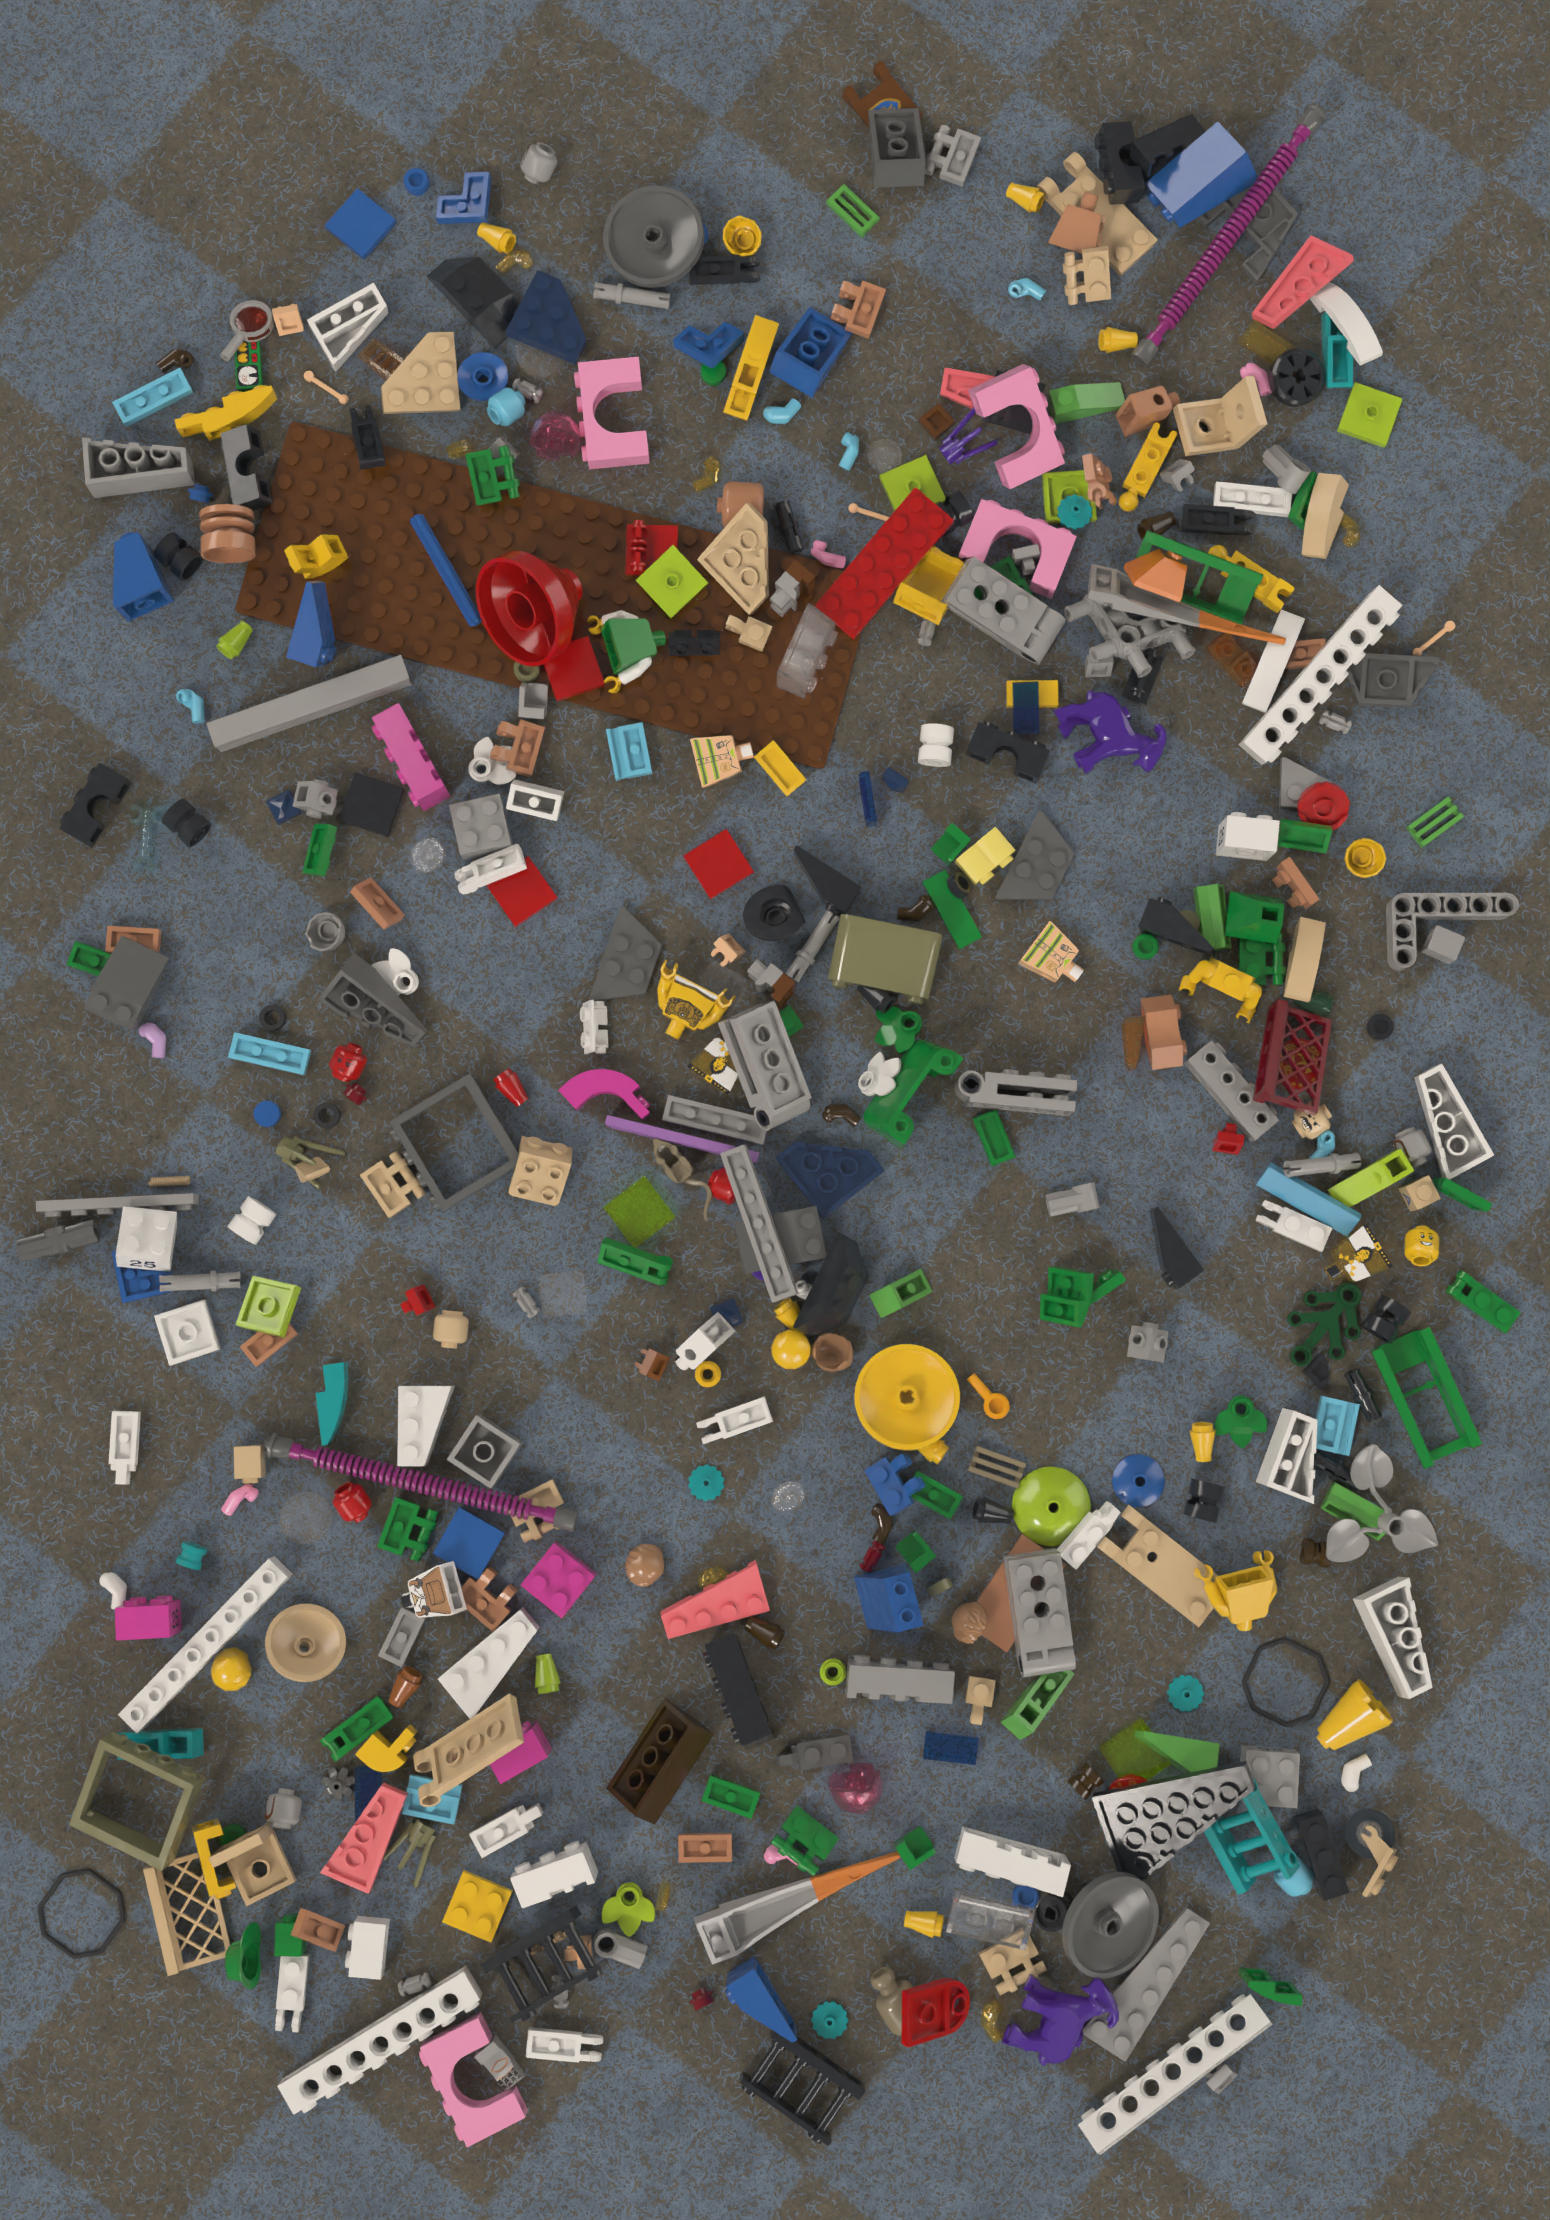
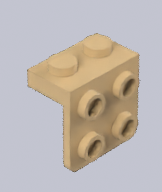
M522 1136L519 1144L518 1160L509 1186V1194L552 1206L558 1205L572 1164V1148L562 1143H550L542 1141L537 1137Z

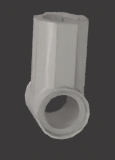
M1277 444L1266 449L1262 456L1263 463L1279 478L1277 481L1278 485L1292 494L1297 493L1311 472L1306 464L1293 459Z
M1095 1182L1045 1195L1050 1217L1100 1208Z
M607 1928L600 1929L594 1936L595 1951L599 1956L609 1957L640 1969L646 1955L647 1945L616 1934ZM610 1937L613 1939V1945L609 1949H602L598 1945L600 1939Z

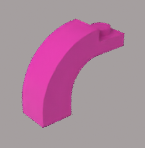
M607 1069L589 1070L571 1078L558 1090L577 1111L595 1096L612 1094L623 1099L643 1121L650 1115V1112L647 1110L650 1104L641 1095L634 1096L640 1089V1086L630 1077L617 1071Z

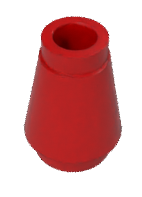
M510 1067L493 1079L496 1083L495 1087L516 1107L529 1099L516 1071L513 1072Z

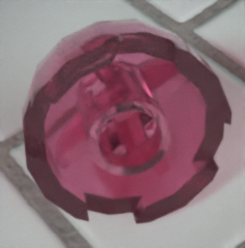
M558 411L546 412L540 415L533 423L529 445L536 450L537 456L545 460L560 461L558 455H570L573 458L580 449V430L576 421L570 415Z
M856 1763L848 1765L851 1771L843 1772L839 1775L835 1771L829 1777L828 1786L834 1802L840 1809L849 1813L864 1814L878 1803L883 1789L880 1770H874L872 1764Z

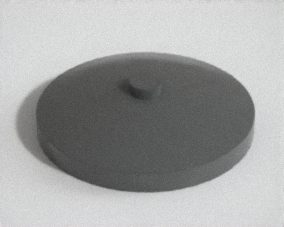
M659 185L642 187L625 195L612 208L604 226V249L614 270L626 281L641 287H663L684 277L698 261L704 245L703 222L696 206L680 191Z
M1112 1872L1094 1879L1078 1893L1066 1913L1062 1930L1064 1951L1067 1958L1078 1970L1093 1978H1111L1129 1970L1144 1956L1154 1939L1159 1919L1158 1903L1151 1888L1130 1873Z

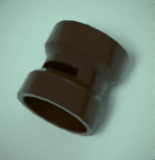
M1304 1538L1300 1550V1563L1305 1565L1315 1563L1319 1567L1328 1568L1331 1561L1326 1557L1327 1541L1318 1543L1311 1538Z
M1087 1762L1080 1767L1081 1774L1072 1775L1067 1780L1085 1801L1091 1796L1093 1786L1100 1787L1104 1783V1780Z

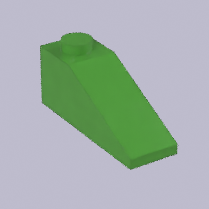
M1120 382L1077 384L1050 390L1047 402L1050 416L1056 425L1120 409L1125 399Z
M1068 1670L1037 1675L1014 1702L1000 1723L1020 1740L1032 1734L1074 1676V1673Z
M1135 1731L1134 1736L1182 1772L1191 1773L1217 1767L1219 1743L1147 1731Z

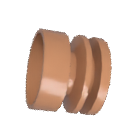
M217 504L200 510V530L205 533L200 538L202 558L216 563H242L254 559L256 556L255 538L250 534L255 530V525L253 524L254 512L251 509L240 505Z

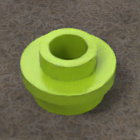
M830 1658L822 1663L820 1677L826 1684L838 1685L845 1679L846 1668L840 1660ZM830 1667H836L838 1669V1673L836 1676H830L828 1674V1669Z

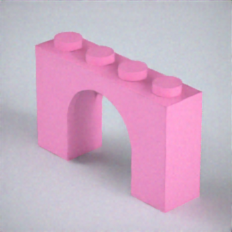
M639 357L579 362V372H574L575 387L581 390V396L576 397L578 412H583L584 420L579 421L580 436L585 437L586 446H581L583 462L588 461L589 469L649 464L646 431L609 432L603 429L594 417L597 405L606 396L613 393L642 390Z
M1025 364L968 390L976 414L979 416H989L1014 404L1023 405L1031 415L1032 433L1028 442L1018 451L994 462L1002 485L1009 489L1065 463L1062 456L1065 454L1063 445L1059 440L1057 441L1054 433L1056 431L1055 422L1051 416H1048L1046 407H1048L1047 399L1042 392L1040 393L1037 385L1039 383L1038 374L1034 368Z
M981 499L958 558L965 563L966 559L974 556L984 563L992 544L997 539L1009 534L1024 536L1034 545L1038 544L1040 551L1038 565L1029 589L1031 592L1052 599L1077 536L1065 528L1057 529L1052 527L1042 519L1029 518L1019 510H1009L1001 507L996 501Z
M481 2012L424 2040L420 2047L421 2051H419L423 2065L425 2067L429 2066L432 2073L431 2082L437 2092L440 2090L444 2098L442 2103L448 2116L452 2115L456 2123L454 2126L455 2133L460 2141L464 2140L466 2147L524 2119L528 2111L516 2085L508 2091L505 2090L486 2100L468 2098L456 2086L454 2080L455 2064L465 2055L489 2044L492 2039L490 2029Z

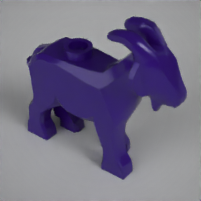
M1089 690L1086 694L1087 702L1070 704L1053 710L1059 721L1057 727L1063 739L1070 735L1074 727L1089 725L1093 736L1097 740L1093 745L1073 754L1078 768L1082 767L1085 775L1093 770L1095 764L1108 757H1121L1137 753L1139 754V759L1135 760L1132 765H1139L1145 772H1150L1160 759L1166 744V730L1158 723L1155 724L1153 729L1157 739L1134 732L1128 722L1131 720L1128 709L1125 706L1121 707L1118 700L1106 692L1094 693L1092 690Z
M1029 1974L1024 1990L1030 1993H1027L1021 2006L1023 2009L1043 2015L1040 2021V2028L1025 2033L1020 2025L1013 2023L1011 2026L1008 2024L1002 2036V2043L1021 2048L1025 2052H1038L1039 2062L1043 2066L1047 2063H1061L1070 2058L1074 2047L1080 2046L1083 2039V2031L1081 2030L1086 2021L1092 2017L1109 2012L1106 2020L1109 2021L1108 2028L1111 2029L1119 2021L1117 2002L1111 1990L1101 1978H1093L1090 1984L1081 1986V1989L1089 1994L1088 1997L1047 1988L1040 1984L1034 1975Z

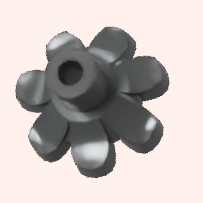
M331 1766L328 1769L329 1776L321 1778V1783L327 1786L323 1790L326 1797L333 1794L336 1801H341L343 1794L351 1796L354 1793L350 1785L356 1783V1777L354 1775L347 1776L349 1768L346 1766H342L340 1771L337 1770L336 1766Z

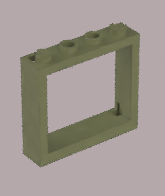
M112 1731L99 1741L69 1825L163 1871L175 1860L205 1776L193 1771V1767L183 1766L175 1762L168 1755H160L152 1751L149 1746L128 1739L125 1734L119 1735ZM110 1753L184 1789L164 1845L90 1809Z

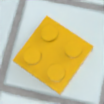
M463 1870L442 1922L491 1943L513 1890Z

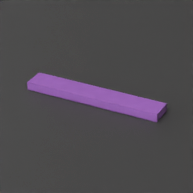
M607 1115L605 1125L608 1128L653 1139L657 1138L669 1143L717 1155L736 1148L735 1146ZM748 1150L752 1162L756 1164L759 1152Z

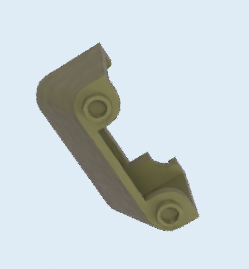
M842 914L840 915L827 981L832 982L831 986L841 989H847V985L857 984L901 993L908 997V1002L922 1005L923 1001H929L943 936L922 929Z

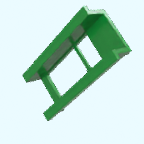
M1149 530L1146 531L1136 558L1148 554L1153 544L1205 564L1198 584L1193 589V596L1183 593L1180 602L1220 618L1243 624L1245 613L1264 574ZM1209 566L1229 573L1216 605L1196 598L1200 594V587Z
M1430 1327L1417 1329L1394 1339L1392 1344L1385 1343L1371 1349L1374 1360L1423 1469L1433 1466V1461L1465 1447L1474 1448L1482 1444ZM1426 1361L1434 1381H1427L1424 1385L1402 1394L1394 1374ZM1436 1384L1460 1438L1428 1451L1405 1397L1426 1388L1431 1389Z

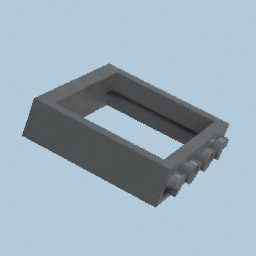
M470 1073L389 1121L393 1127L389 1130L396 1143L402 1142L406 1149L402 1152L405 1159L410 1165L415 1164L419 1171L416 1177L423 1187L428 1186L432 1195L429 1198L436 1209L441 1208L442 1211L447 1212L515 1170L519 1151L475 1078ZM466 1087L510 1161L446 1199L402 1125Z

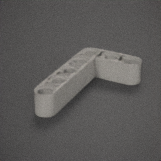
M1511 893L1398 894L1389 900L1386 906L1387 960L1389 966L1396 971H1402L1413 965L1416 961V920H1502L1516 913L1519 907L1518 899ZM1396 901L1404 903L1406 908L1404 913L1396 909ZM1422 901H1427L1431 905L1430 913L1422 909ZM1448 901H1452L1456 904V912H1451L1448 909ZM1474 901L1481 903L1482 912H1477L1474 909ZM1500 901H1504L1508 905V912H1503L1499 908ZM1397 926L1405 929V938H1400L1397 935ZM1398 952L1406 955V964H1402L1397 960Z

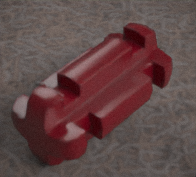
M877 1541L872 1542L873 1546L869 1547L865 1554L864 1562L859 1565L862 1570L868 1573L873 1571L872 1567H875L881 1558L882 1550L885 1551L886 1549L883 1544Z

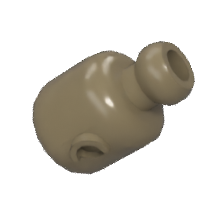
M882 1967L871 1976V1985L880 1992L876 1999V2008L890 2031L896 2036H901L902 1990L912 1988L913 1986L908 1980L901 1979L895 1981L893 1970L889 1967Z

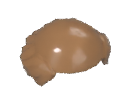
M830 1332L824 1333L812 1345V1356L817 1365L824 1371L835 1372L844 1370L852 1364V1344L843 1335Z
M640 1544L629 1552L625 1562V1571L630 1581L639 1587H646L660 1578L664 1571V1560L662 1551L657 1546Z
M964 1603L955 1609L952 1616L954 1635L959 1641L973 1644L977 1637L981 1636L982 1630L985 1629L988 1617L980 1603Z

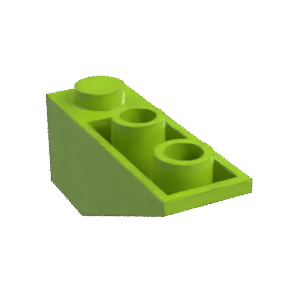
M1400 1148L1386 1154L1327 1191L1332 1198L1351 1207L1414 1172V1169Z

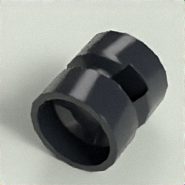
M960 491L945 497V503L941 501L935 503L954 519V523L942 538L955 531L956 525L962 527L974 519L970 505Z
M176 532L167 534L158 543L154 551L155 559L165 567L170 565V571L181 581L192 577L203 562L201 554L192 546H187V542Z
M180 799L166 811L161 822L172 833L178 832L177 837L187 847H193L207 835L212 824L203 815L195 814L196 809L186 799Z
M1381 1295L1374 1305L1375 1313H1369L1362 1327L1380 1340L1392 1344L1399 1333L1398 1325H1404L1411 1312L1397 1301ZM1385 1313L1392 1317L1393 1321L1391 1322L1382 1317V1314Z
M1191 1478L1188 1491L1191 1498L1186 1500L1183 1514L1217 1523L1220 1512L1217 1503L1222 1501L1225 1487Z
M1064 1892L1063 1897L1054 1894L1042 1897L1034 1907L1036 1923L1047 1932L1063 1929L1066 1913L1074 1898Z

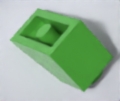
M919 1269L869 1296L878 1314L883 1318L933 1291L922 1270Z

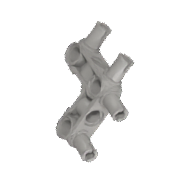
M1088 594L1083 597L1082 601L1066 606L1064 609V615L1068 622L1089 615L1106 642L1091 647L1089 650L1090 658L1094 663L1111 656L1120 657L1130 662L1139 678L1149 674L1152 669L1143 654L1148 648L1153 649L1167 642H1172L1182 659L1191 657L1195 653L1194 651H1196L1185 634L1186 627L1182 623L1153 617L1133 621L1128 618L1125 611L1111 609L1109 603H1096L1088 599Z

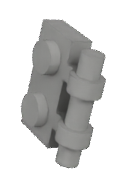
M941 125L939 132L935 133L932 140L934 143L930 153H927L925 158V174L931 176L935 168H941L940 179L963 187L981 142V137L961 129H957L955 137L948 135L950 128L946 125ZM945 147L950 148L946 158L940 156L942 149Z

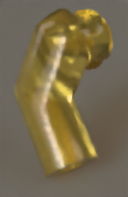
M527 250L510 251L495 267L504 275L516 264H521L525 269L530 268L534 264V259Z
M708 457L704 461L703 476L691 482L697 494L718 482L721 467L715 457Z
M1344 512L1339 525L1345 529L1347 535L1342 541L1347 547L1352 548L1361 539L1358 523Z
M994 2000L984 2005L980 2024L991 2041L997 2043L1004 2035L996 2024L998 2014L1001 2013L1002 2008Z

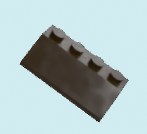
M664 1698L606 1789L635 1817L655 1825L708 1744L713 1733L700 1721Z

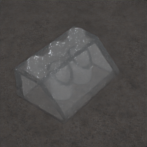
M807 604L777 672V687L804 699L808 692H813L818 680L815 678V674L818 669L823 670L828 658L825 655L827 647H833L838 632H835L836 623L811 604Z
M954 1890L946 1932L1026 1950L1035 1916V1909L1019 1903Z

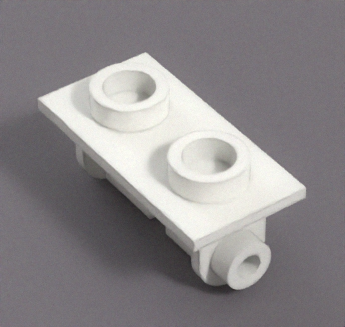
M589 1000L583 1003V1007L580 1009V1020L583 1022L584 1032L581 1034V1046L584 1048V1054L595 1052V1049L596 1054L606 1053V1048H608V1030H598V1025H607V1006H604V1001L594 1002V1000Z

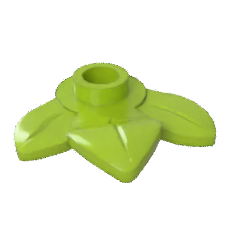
M633 1882L623 1883L618 1888L616 1896L609 1898L605 1902L602 1910V1922L611 1923L618 1920L621 1930L627 1937H631L638 1930L641 1920L653 1922L655 1918V1908L652 1902L643 1896L639 1885ZM627 1891L634 1893L635 1897L632 1900L625 1898L624 1894Z

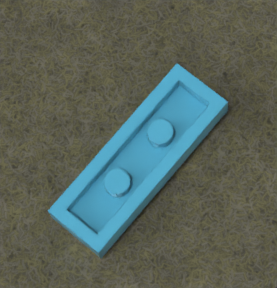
M178 368L112 403L125 427H128L194 392L181 368Z
M234 1032L228 1058L305 1076L311 1050Z

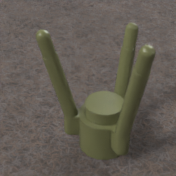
M285 1136L276 1149V1154L282 1157V1162L291 1166L295 1171L296 1163L294 1161L299 1159L313 1166L316 1165V1161L302 1154L304 1148L301 1146L341 1156L345 1155V1151L305 1141L296 1136L293 1139ZM314 1179L308 1181L317 1189L321 1187Z
M417 1819L415 1823L411 1821L405 1832L388 1848L383 1860H386L410 1835L409 1841L412 1843L398 1865V1869L401 1870L416 1846L423 1847L426 1844L413 1886L415 1888L419 1885L431 1845L436 1838L433 1835L436 1829L421 1819Z

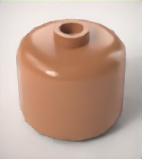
M729 481L725 484L723 496L717 499V513H722L723 528L727 526L746 503H751L763 516L764 486L761 483Z

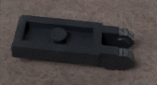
M740 255L700 256L694 267L690 270V285L756 283L761 280L760 273L740 272V267H758L760 259L753 256L740 257Z
M371 405L365 406L364 412L367 419L359 421L355 408H349L351 430L360 470L386 466L376 418L373 417Z
M1183 504L1181 532L1251 535L1253 527L1234 525V519L1251 520L1253 519L1254 512L1235 509V507Z

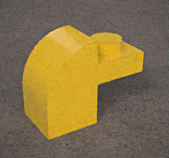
M320 535L309 545H290L284 550L294 572L303 573L305 579L323 575L349 558L338 535Z
M410 1724L393 1744L378 1731H375L355 1755L373 1770L379 1772L393 1771L402 1766L408 1759L400 1751L403 1750L406 1753L417 1741L413 1736L418 1731Z

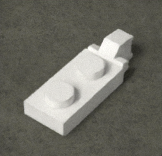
M112 1411L109 1464H111V1470H116L115 1484H130L131 1471H136L141 1412Z
M1108 1501L1099 1510L1096 1509L1093 1513L1088 1512L1057 1549L1061 1553V1557L1077 1570L1109 1532L1121 1512Z
M539 1803L528 1809L521 1805L475 1829L469 1835L481 1858L528 1833L529 1829L534 1827L532 1821L542 1816L544 1812Z

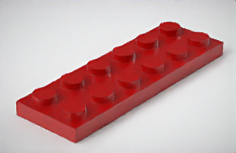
M915 487L817 602L815 608L851 639L855 640L899 588L901 582L903 583L951 527L954 519Z

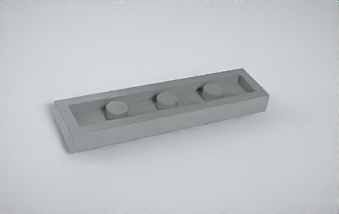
M668 1095L662 1121L761 1145L764 1144L767 1132L757 1125L754 1115Z

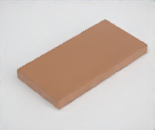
M1021 1534L1008 1555L1044 1549ZM1003 1561L976 1602L984 1607L988 1617L987 1624H985V1629L982 1630L981 1635L1005 1652H1008L1015 1639ZM1062 1562V1567L1064 1569L1066 1564ZM1040 1575L1034 1576L1031 1579V1586L1038 1584ZM1041 1602L1035 1605L1034 1612Z

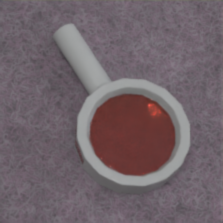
M256 300L245 301L238 304L232 310L230 325L235 335L220 354L221 358L229 361L243 341L256 342L266 338L271 333L274 327V318L266 304Z

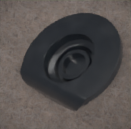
M785 885L769 886L759 890L750 897L743 911V920L747 930L753 936L766 941H778L795 934L806 922L791 890Z

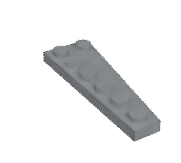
M1185 1907L1163 1932L1161 1938L1150 1947L1141 1961L1130 1970L1128 1976L1112 1991L1119 2010V2021L1111 2029L1108 2028L1109 2021L1106 2020L1109 2012H1106L1086 2021L1081 2030L1083 2035L1126 2062L1208 1928L1209 1921Z

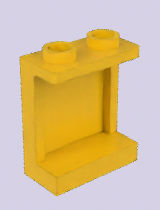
M934 546L903 583L901 582L893 603L939 625L948 609L947 605L942 603L941 600L964 562L957 557H951L941 552L939 548Z
M218 1818L191 1826L209 1897L215 1895V1898L218 1899L232 1894L231 1890L236 1888L233 1877L229 1876L217 1880L215 1870L209 1860L211 1854L207 1840L223 1835Z

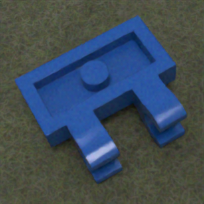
M901 1454L893 1459L892 1462L889 1457H884L864 1470L890 1516H895L915 1503L911 1495L926 1486L921 1477L917 1478L915 1476L907 1481L905 1485L898 1473L913 1464L908 1454Z

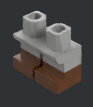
M797 560L775 582L776 592L770 598L772 602L771 608L783 617L790 608L794 611L797 610V598L802 592L810 596L816 589L815 576Z
M756 959L747 970V973H749L748 977L755 982L756 991H770L772 993L771 1000L775 1001L778 1009H781L796 991V983L772 963L766 967Z

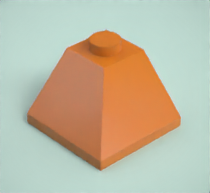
M1157 549L1125 563L1123 568L1134 586L1180 603L1187 572V564L1182 555L1169 550L1167 552Z

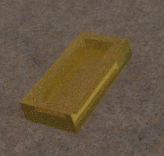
M1254 319L1238 342L1271 365L1279 355L1295 348V346Z

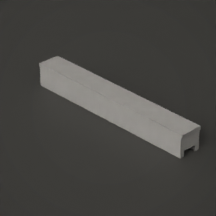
M402 655L206 724L214 747L223 752L411 686L412 684Z

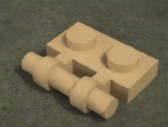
M1108 246L1082 249L1083 259L1075 260L1074 252L1064 254L1063 273L1066 274L1067 281L1064 288L1065 295L1068 296L1069 305L1078 303V294L1085 293L1086 302L1111 299ZM1078 271H1084V281L1077 282L1076 273Z
M398 1151L393 1152L389 1156L394 1163L391 1167L387 1168L381 1160L360 1174L388 1218H392L412 1204L406 1196L408 1193L413 1191L417 1199L427 1194L419 1180L408 1167L410 1164L405 1158H402ZM398 1172L401 1173L407 1182L403 1187H400L393 1177Z
M553 1479L519 1495L520 1500L522 1497L526 1498V1504L528 1499H532V1505L542 1508L547 1506L555 1508L564 1503ZM516 1512L515 1517H512L516 1527L526 1522L529 1528L520 1533L524 1543L532 1539L536 1541L543 1537L542 1534L554 1528L556 1530L560 1529L553 1527V1524L547 1522L537 1525L534 1516H529L528 1520H524V1514L520 1519L517 1518Z
M1026 1927L979 1952L991 1979L1002 1975L1004 1979L1003 1982L996 1985L1000 1996L1008 1991L1012 1993L1018 1990L1017 1987L1027 1981L1029 1974L1034 1975L1038 1979V1975L1047 1971L1043 1960L1035 1965L1030 1960L1039 1953ZM1023 1963L1026 1970L1012 1977L1009 1970Z

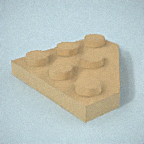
M454 332L427 333L381 387L383 414L460 411Z
M746 503L697 560L749 615L753 614L769 596L767 520L753 505Z

